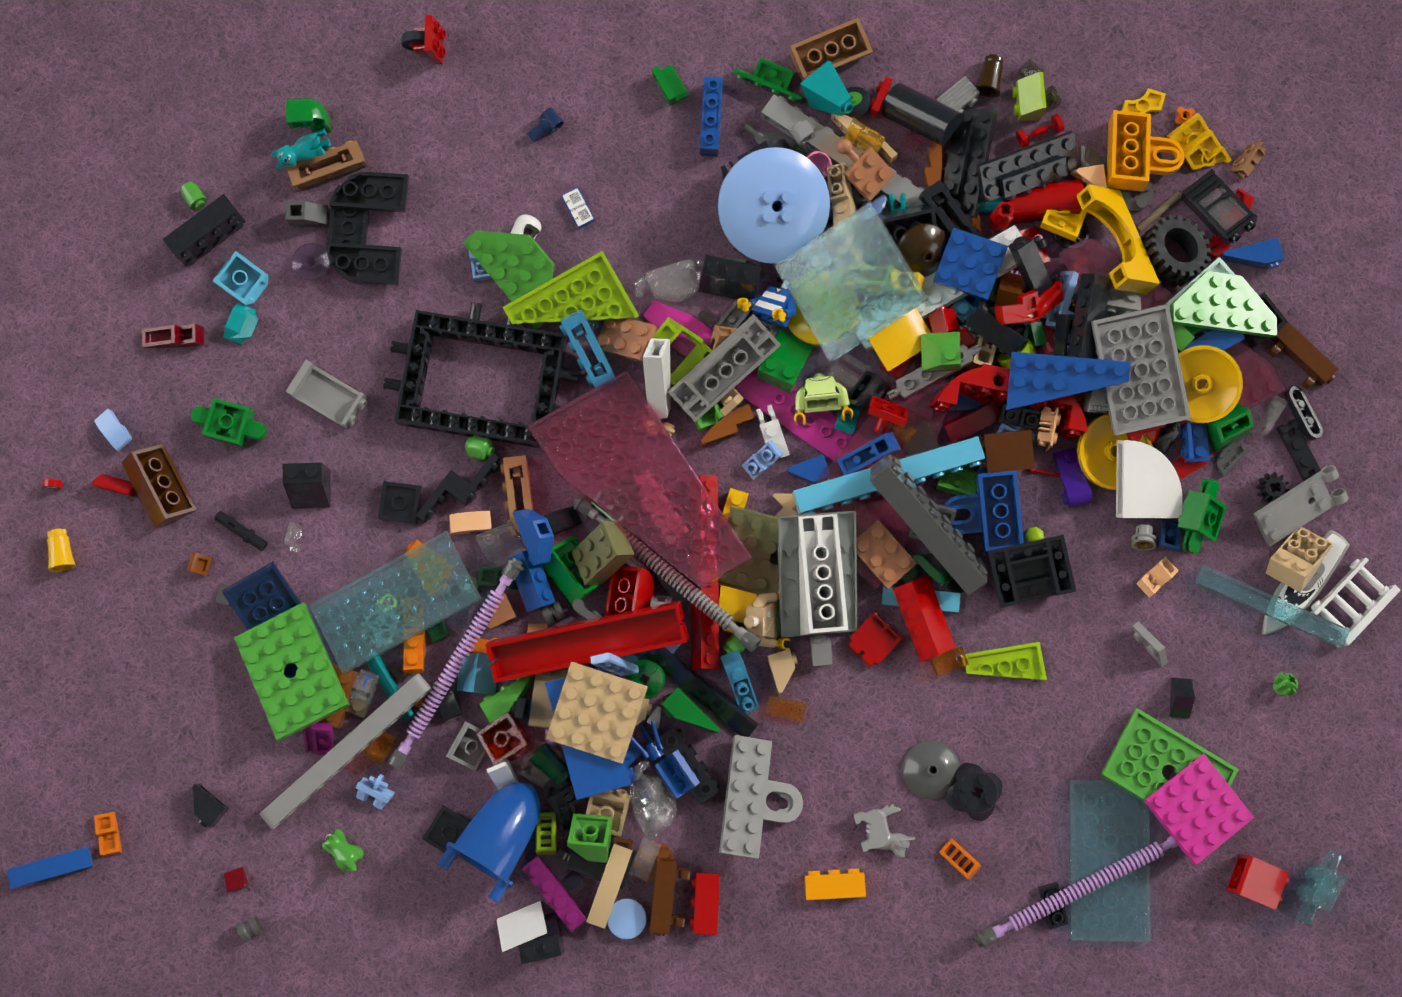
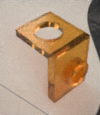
M962 646L930 658L936 676L969 665ZM957 652L961 655L962 662L958 660Z

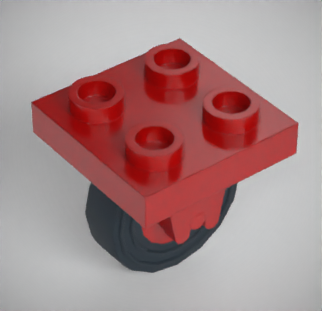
M425 15V27L414 28L412 31L403 33L401 37L402 46L405 49L416 51V54H427L435 64H443V57L446 56L444 47L446 31L433 15Z

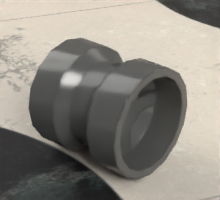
M558 601L552 607L541 610L549 627L555 625L557 621H563L567 618Z
M255 915L249 918L248 922H241L236 925L238 934L243 942L251 940L254 935L259 936L264 933L263 927Z

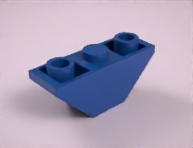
M530 509L514 511L515 521L533 566L549 563L554 534L548 519Z

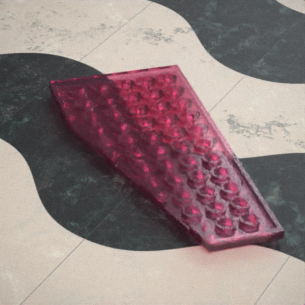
M627 370L528 425L529 431L561 478L701 589L751 560L752 556Z

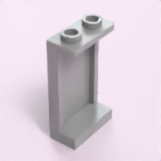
M305 360L285 391L293 398L345 429L353 426L357 419L356 414L359 410H363L367 403L365 394L358 392L319 369L308 360Z

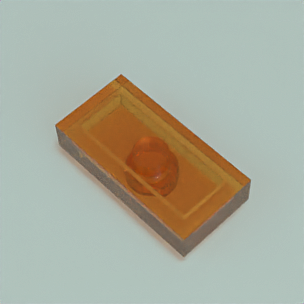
M769 695L765 714L803 723L807 703Z

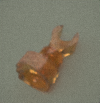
M894 423L887 428L894 430L897 436L901 435L900 440L906 445L917 433V430L913 427L906 430L905 427Z

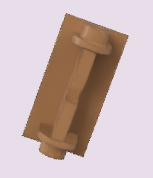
M1263 142L1248 144L1242 156L1234 161V166L1230 172H1238L1237 176L1240 179L1247 178L1255 168L1251 161L1257 165L1265 155L1266 149L1261 146Z

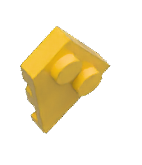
M1047 210L1040 228L1075 242L1087 212L1081 211L1080 214H1070L1069 210Z

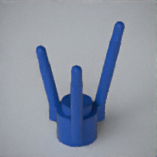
M651 721V726L656 742H652L644 724L640 723L649 743L645 747L646 751L633 737L631 738V742L642 753L644 759L648 758L650 762L664 755L662 752L664 748L660 742L654 721Z

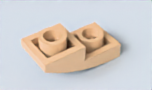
M490 511L464 512L449 515L450 534L490 532L492 529Z

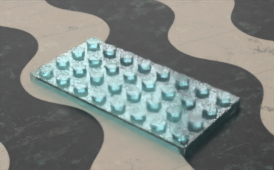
M445 531L309 606L341 672L345 674L479 602L482 598L449 533Z
M1069 780L1070 886L1072 887V884H1076L1078 881L1081 882L1082 879L1088 876L1090 878L1092 874L1095 876V872L1099 873V870H1103L1105 867L1108 868L1109 865L1117 863L1119 860L1122 862L1121 859H1126L1127 856L1135 854L1136 851L1150 845L1149 807L1145 802L1110 781ZM1150 863L1145 866L1141 865V868H1137L1135 871L1132 870L1131 873L1123 875V877L1117 880L1114 879L1113 882L1109 881L1108 885L1100 886V889H1096L1094 892L1091 890L1090 894L1082 895V898H1078L1076 901L1073 900L1070 904V940L1151 942Z

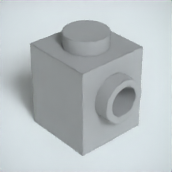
M818 634L810 637L813 666L831 665L832 650L829 635Z

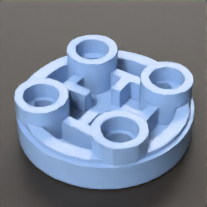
M630 898L618 900L614 903L607 922L610 931L621 939L637 937L646 925L645 909L636 900Z

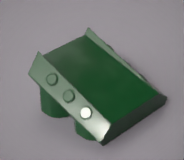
M932 553L913 556V559L943 589L952 581H955Z

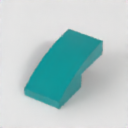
M850 404L848 406L853 410L852 420L848 413L844 414L845 421L842 420L843 407H841L834 429L852 435L861 406L857 407Z

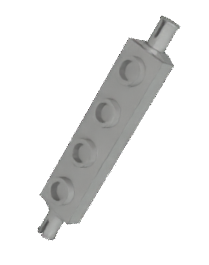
M979 343L970 349L964 344L960 346L961 369L973 363V355L982 351ZM922 367L896 380L897 388L888 392L887 395L890 400L898 395L906 399L958 370L922 372Z

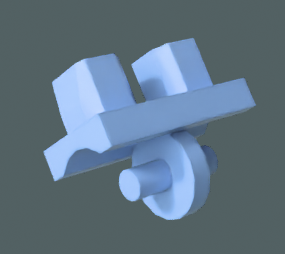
M382 774L378 778L370 776L367 779L363 777L356 785V789H358L356 798L366 801L369 795L375 797L373 805L378 809H382L393 798L395 792L387 788L389 784L383 782L384 775Z

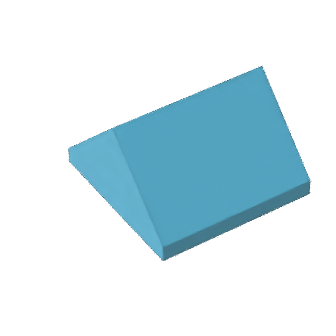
M470 653L469 656L465 655L468 659H463L465 664L462 665V669H459L457 691L495 695L497 682L494 683L490 665L498 661L497 658L489 662L488 655Z

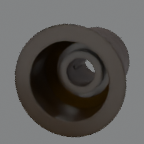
M990 54L985 57L979 80L976 84L980 96L996 98L1000 95L1003 58L997 54Z

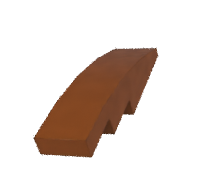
M931 141L932 148L928 149L926 153L928 167L924 168L922 173L925 189L941 180L942 146Z

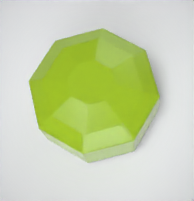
M1038 527L1029 528L1024 535L1025 541L1031 542L1044 539L1043 531Z

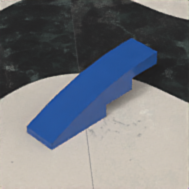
M89 847L13 867L6 871L10 888L13 889L93 866Z

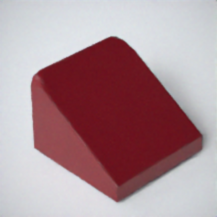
M243 866L224 873L227 893L249 885Z

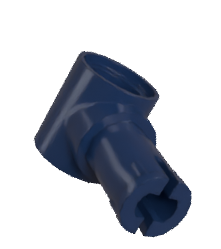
M548 108L540 115L539 124L528 132L527 135L535 142L546 132H556L557 128L562 127L564 121L553 108Z

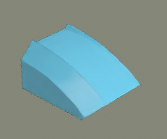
M234 251L212 282L244 305L255 303L267 287L268 274L237 251Z

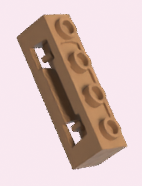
M357 140L347 141L337 148H328L322 156L308 160H299L294 167H286L295 190L300 191L367 167ZM341 157H342L343 161L345 162V163H342V164H341V162H338V163L329 165V166H327V167H324V168L315 170V171L312 172V175H311V172L309 171V169H311V168H312V170H314V169L320 168V167H322V166H325V165L334 163V162H336V161H339V160H341Z
M526 455L503 458V463L500 464L501 474L505 475L506 481L502 483L504 494L507 493L508 501H505V510L510 515V520H507L508 531L512 532L513 536L521 535L513 515V512L517 511L514 481L511 479V471H513L515 479H521L524 509L534 511ZM521 468H522V471H523V478H521V473H520V469H521Z

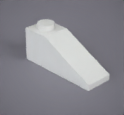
M503 762L486 769L498 790L518 782L511 762Z

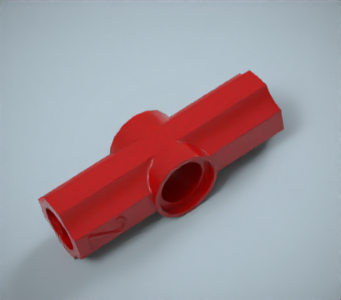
M1001 202L989 216L991 219L989 222L990 230L992 232L1002 233L1014 219V205L1011 202Z

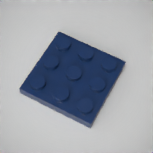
M274 561L222 590V594L247 630L301 604Z

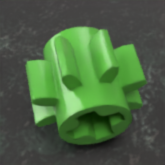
M1281 672L1274 677L1273 689L1278 695L1285 696L1287 694L1290 697L1296 693L1298 681L1292 674L1286 673L1284 675Z

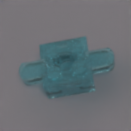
M1329 849L1321 865L1313 864L1312 867L1309 866L1306 870L1305 877L1307 878L1304 884L1298 887L1296 892L1298 895L1296 900L1303 903L1296 916L1297 921L1304 922L1305 925L1310 926L1318 911L1331 912L1347 878L1336 872L1342 860L1340 853L1335 854L1334 850Z

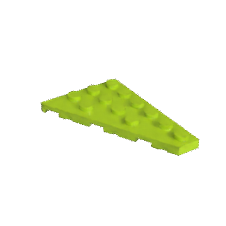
M603 251L503 307L512 324L561 322L562 318L582 309L587 320L637 318L639 316Z

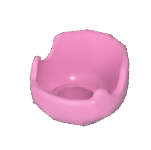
M821 151L810 153L806 158L815 164L825 178L827 176V167L832 166L830 157Z

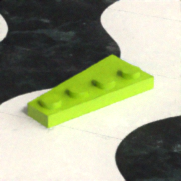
M1040 642L962 655L966 674L1047 680Z

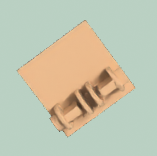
M1044 407L1041 411L1040 421L1045 422H1039V425L1049 428L1039 427L1036 441L1038 446H1045V452L1052 448L1053 444H1056L1058 433H1055L1057 425L1059 426L1061 414H1058L1059 408L1052 412L1051 408Z

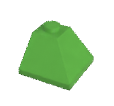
M960 332L921 334L922 372L961 370Z
M573 813L567 846L587 861L607 863L613 817Z

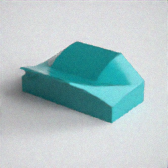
M237 303L232 309L225 325L223 338L240 345L243 344L244 340L251 338L259 320L256 316V310Z

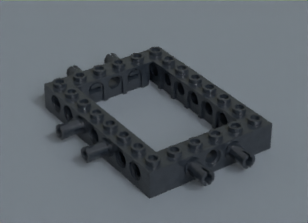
M471 302L469 318L416 310L410 342L392 341L391 343L393 345L390 348L392 353L407 354L402 380L385 377L384 382L386 383H383V389L400 391L394 418L397 425L467 437L476 435L488 437L492 441L547 450L553 419L558 417L572 420L573 408L560 407L556 404L559 383L561 380L578 383V377H580V371L563 369L567 337L560 333L517 327V324L511 323L508 316L506 324L481 321L480 316L483 307L481 303L476 305L475 302ZM434 337L543 354V365L538 377L539 388L538 393L535 394L536 402L531 415L532 426L523 425L521 422H518V424L504 422L503 419L499 421L486 419L485 416L479 418L467 416L466 413L455 414L449 413L447 410L437 411L431 410L428 407L420 408Z

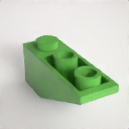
M532 675L516 678L514 683L502 686L498 693L486 696L483 702L480 703L482 710L494 727L513 715L514 701L517 702L518 698L525 696L535 680Z

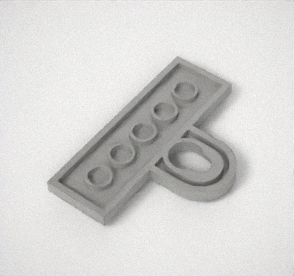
M739 735L733 736L719 854L759 859L763 820L788 823L795 820L802 811L803 799L796 787L788 783L768 780L772 741ZM770 792L777 793L780 797L787 800V807L777 811L770 810L766 805L767 795Z

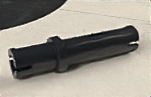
M222 511L216 514L214 520L242 538L244 543L251 544L261 552L267 547L268 542L255 534L253 529L249 530Z

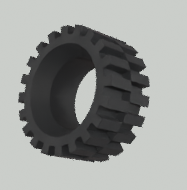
M1173 215L1161 218L1141 237L1158 280L1162 281V286L1166 287L1170 284L1171 288H1176L1178 285L1181 287L1190 282L1208 266L1207 263L1210 262L1211 258L1208 256L1211 253V248L1206 247L1210 243L1208 239L1204 240V231L1199 232L1197 230L1199 225L1196 223L1191 225V219L1185 218L1182 220L1180 215H1177L1175 218H1173ZM1165 237L1174 239L1182 246L1187 255V263L1175 260L1167 252L1164 243Z

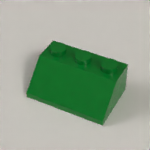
M573 535L553 546L550 562L542 564L544 570L571 604L576 599L584 600L603 585H584L571 553L579 545V542Z

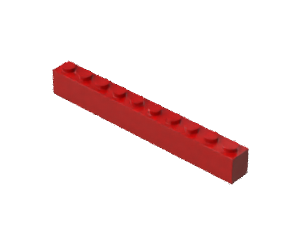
M698 475L691 478V583L713 600L715 604L719 605L718 476ZM691 603V669H719V625Z

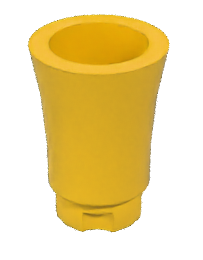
M53 529L47 532L48 571L62 572L74 569L76 564L72 555L67 530Z

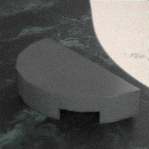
M1229 445L1221 450L1216 461L1217 470L1220 475L1224 476L1250 450L1243 445Z

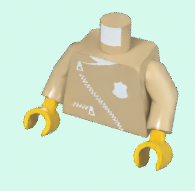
M773 592L758 595L753 604L746 608V618L744 619L746 631H751L761 639L758 646L771 648L777 646L780 650L790 649L784 647V641H790V639L779 638L776 640L779 592L778 594Z

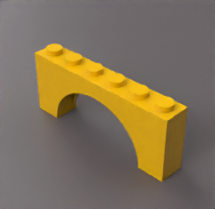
M1087 185L1076 195L1082 211L1098 218L1110 230L1122 253L1123 262L1109 273L1115 289L1148 294L1160 282L1121 192L1115 189Z

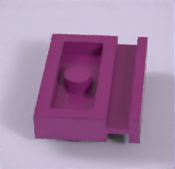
M315 723L303 729L306 753L314 751L315 754L326 755L335 747L333 726L331 724Z

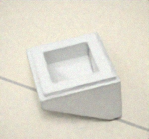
M657 706L647 719L650 725L651 721H654L657 729L660 725L661 707Z

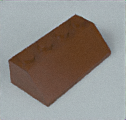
M164 444L132 451L121 462L155 529L170 525L197 510Z

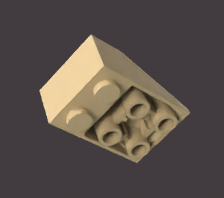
M1300 527L1288 537L1270 558L1266 574L1301 592L1310 582L1333 547V543Z

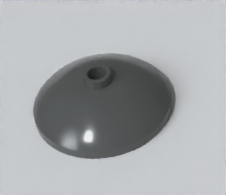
M923 741L913 746L905 755L902 764V776L909 790L918 797L929 800L945 797L950 786L956 783V773L960 767V762L955 752L946 744L938 741ZM931 766H934L936 768V772L934 774L930 773L929 771Z

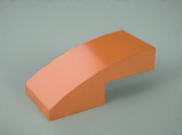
M115 812L95 815V832L99 837L100 856L105 857L122 853Z

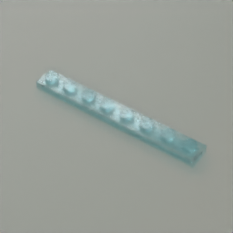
M1202 565L1194 583L1340 649L1343 648L1350 632L1349 629L1205 565Z

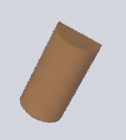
M859 18L790 46L793 64L802 81L828 60L831 61L834 68H838L873 53Z

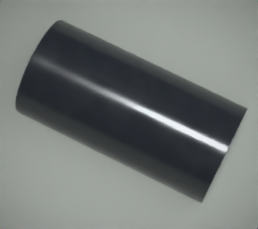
M898 83L891 88L882 107L884 117L941 146L946 144L965 118L963 113L902 83Z

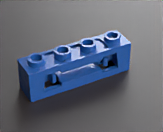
M704 76L700 155L718 156L723 77Z

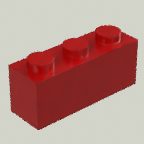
M696 872V877L692 876V889H695V897H691V909L695 910L694 917H690V929H694L693 934L717 935L720 873Z

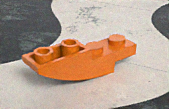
M423 597L404 598L403 671L404 674L424 672V659H426Z

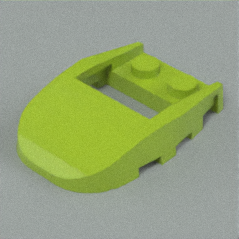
M668 317L655 332L653 339H670L671 344L681 332L696 344L672 374L670 373L671 384L674 386L712 352V349L708 347L702 338Z

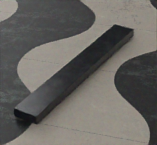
M665 647L640 652L648 660L659 665L666 675L739 735L749 737L759 725Z

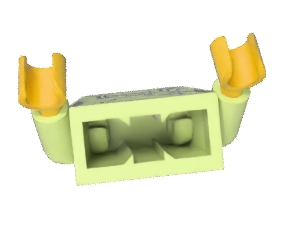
M817 373L813 378L806 379L805 385L796 393L795 410H797V414L794 416L795 424L797 425L799 418H803V425L806 424V418L803 414L804 410L805 413L839 410L841 407H843L842 420L845 421V413L850 414L852 420L853 410L848 406L850 402L846 388L840 383L835 382L834 377L824 376L822 373Z

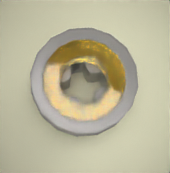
M1143 524L1136 526L1135 535L1131 537V547L1140 551L1155 549L1157 539L1152 535L1153 527Z

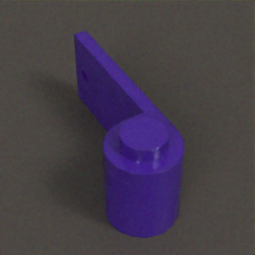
M1075 448L1053 453L1055 464L1064 485V494H1061L1063 504L1071 508L1091 503V490L1080 468Z

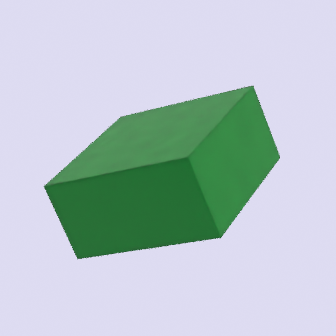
M1041 321L1029 323L1027 326L1030 329L1027 338L1037 350L1046 344Z

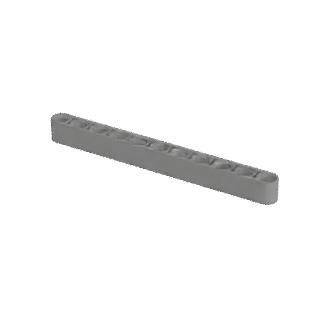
M420 674L411 678L259 814L267 825L273 830L421 700L432 689Z

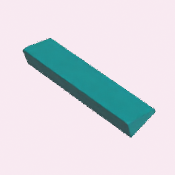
M372 649L364 659L387 697L390 698L400 687L377 650ZM410 708L400 718L403 722H407L416 713L413 708Z

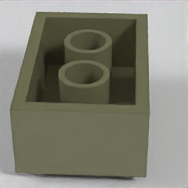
M621 521L601 522L571 552L584 585L603 584L634 555Z

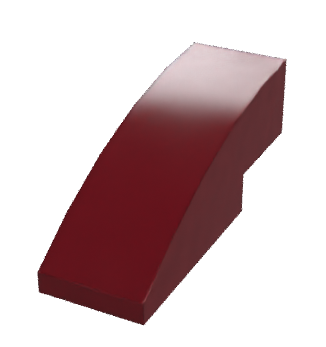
M174 324L142 329L143 348H174L204 345V327L197 324L182 326Z
M990 401L959 414V417L942 424L949 441L954 443L996 422L1000 412L996 402Z

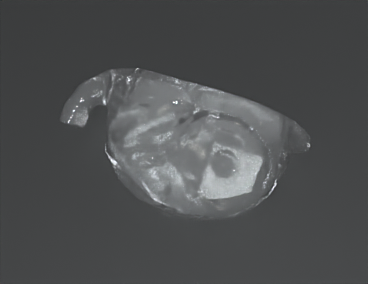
M698 259L683 260L642 274L635 284L636 298L644 296L642 289L646 286L650 295L661 303L673 304L687 300L699 288L701 280L699 267L702 265V261Z
M645 760L635 766V779H633V784L629 785L636 822L642 832L650 840H654L657 833L665 830L673 822L677 813V806L674 797L659 776L643 775V770L650 767L649 761Z

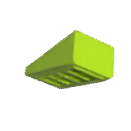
M555 812L540 813L536 825V853L538 855L557 854V820ZM541 820H552V823H541ZM541 828H552V831H541ZM551 836V839H542V837ZM542 845H551V847H542Z

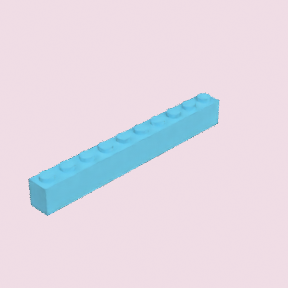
M977 436L899 459L905 473L908 471L914 478L915 484L925 482L926 478L930 476L936 479L944 476V472L947 471L956 473L962 471L964 466L969 465L970 468L981 465L980 462L985 459ZM871 468L794 490L792 495L798 515L816 514L815 510L819 509L823 511L831 510L835 504L841 503V506L853 503L852 499L856 498L865 500L871 497L870 494L878 492V495H881L870 482Z

